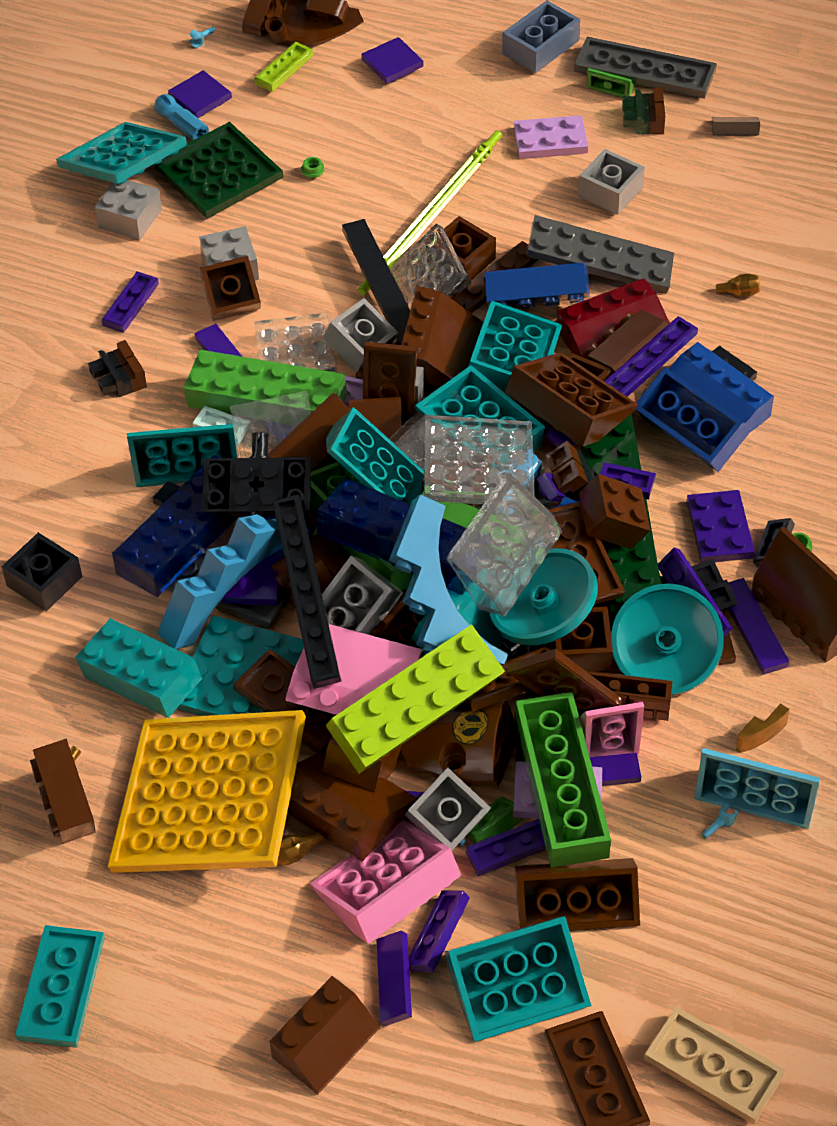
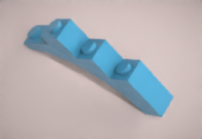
M420 494L411 503L389 561L395 563V567L403 572H414L402 603L408 605L409 610L416 614H427L416 645L423 648V653L428 654L467 628L469 624L455 607L447 591L440 567L439 533L446 506ZM483 639L497 661L503 666L508 654Z
M258 514L238 518L228 545L207 550L198 576L177 581L157 632L172 648L178 649L195 644L203 625L225 594L259 562L282 549L277 520H265Z

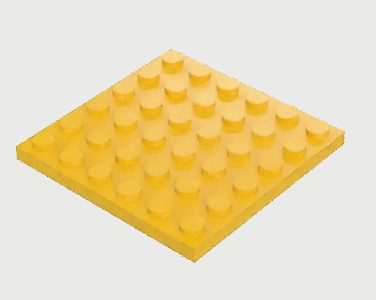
M297 710L144 719L108 864L111 872L276 867L306 716L304 712Z

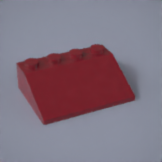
M645 278L557 310V323L562 324L559 336L573 354L583 358L587 357L584 352L595 342L599 346L605 341L602 336L612 327L615 330L619 329L622 326L620 321L630 312L635 315L642 309L665 320L668 324L670 322L656 292Z

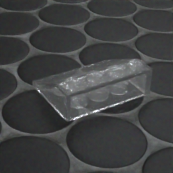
M506 472L451 550L447 560L480 610L505 617L525 586L530 582L535 571L544 561L554 543L558 540L562 530L553 514L511 473Z

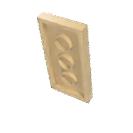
M677 1006L644 1055L645 1061L755 1125L786 1073L784 1068Z

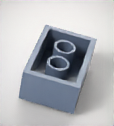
M546 0L502 33V54L532 72L537 73L580 40V19Z

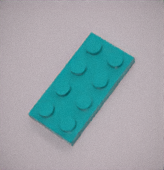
M50 925L44 926L15 1033L17 1041L78 1047L105 940L104 932Z

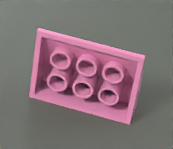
M329 624L342 682L314 689L305 649L303 648L294 669L285 700L337 715L419 660L423 653L422 649Z
M403 819L364 861L350 854L312 881L310 886L352 933L369 944L397 922L402 921L420 905L425 904L439 891L448 887L461 876V873L448 846Z

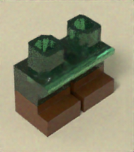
M663 87L653 88V93L642 94L639 89H635V96H622L624 127H636V134H664L666 116Z

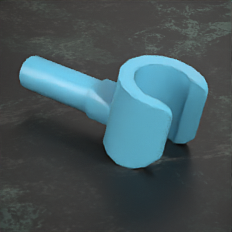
M211 27L201 32L192 30L190 36L193 39L190 40V43L195 48L201 47L205 36L215 32V28Z
M723 804L718 818L702 833V836L707 839L718 828L732 826L735 823L738 811L729 815L726 812L730 804Z

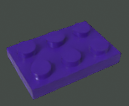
M739 490L687 495V507L701 563L710 559H714L715 562L754 558L755 550Z

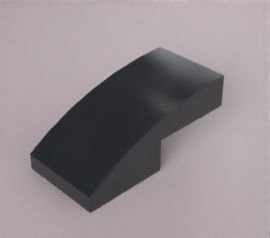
M714 559L691 566L720 611L738 604L727 579H722Z

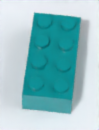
M111 618L75 657L85 678L166 718L173 714L202 680L193 657Z

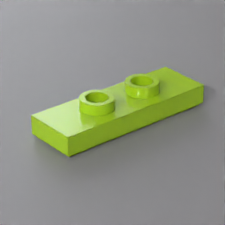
M298 42L293 43L254 78L255 84L273 93L314 56L313 49Z

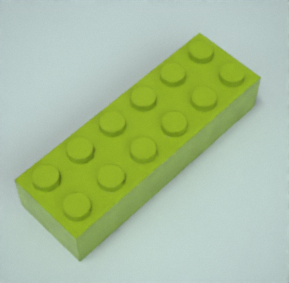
M471 624L331 718L326 727L360 774L497 680L505 670Z

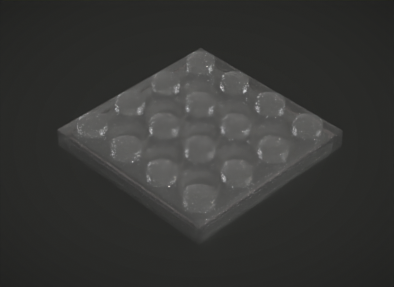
M425 415L424 496L436 502L533 508L535 499L532 422Z

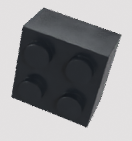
M39 532L1 566L6 586L46 612L83 577L78 557Z

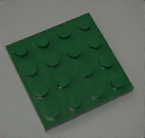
M230 121L187 143V146L181 148L177 154L169 155L163 158L162 162L154 165V168L206 219L284 178L283 170Z

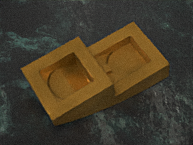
M780 703L765 721L754 716L738 734L736 751L740 753L746 752L772 739L787 725L790 709Z

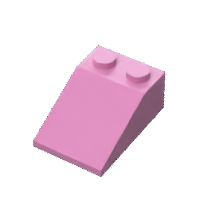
M643 702L585 711L579 717L589 757L627 753L639 754L644 714Z

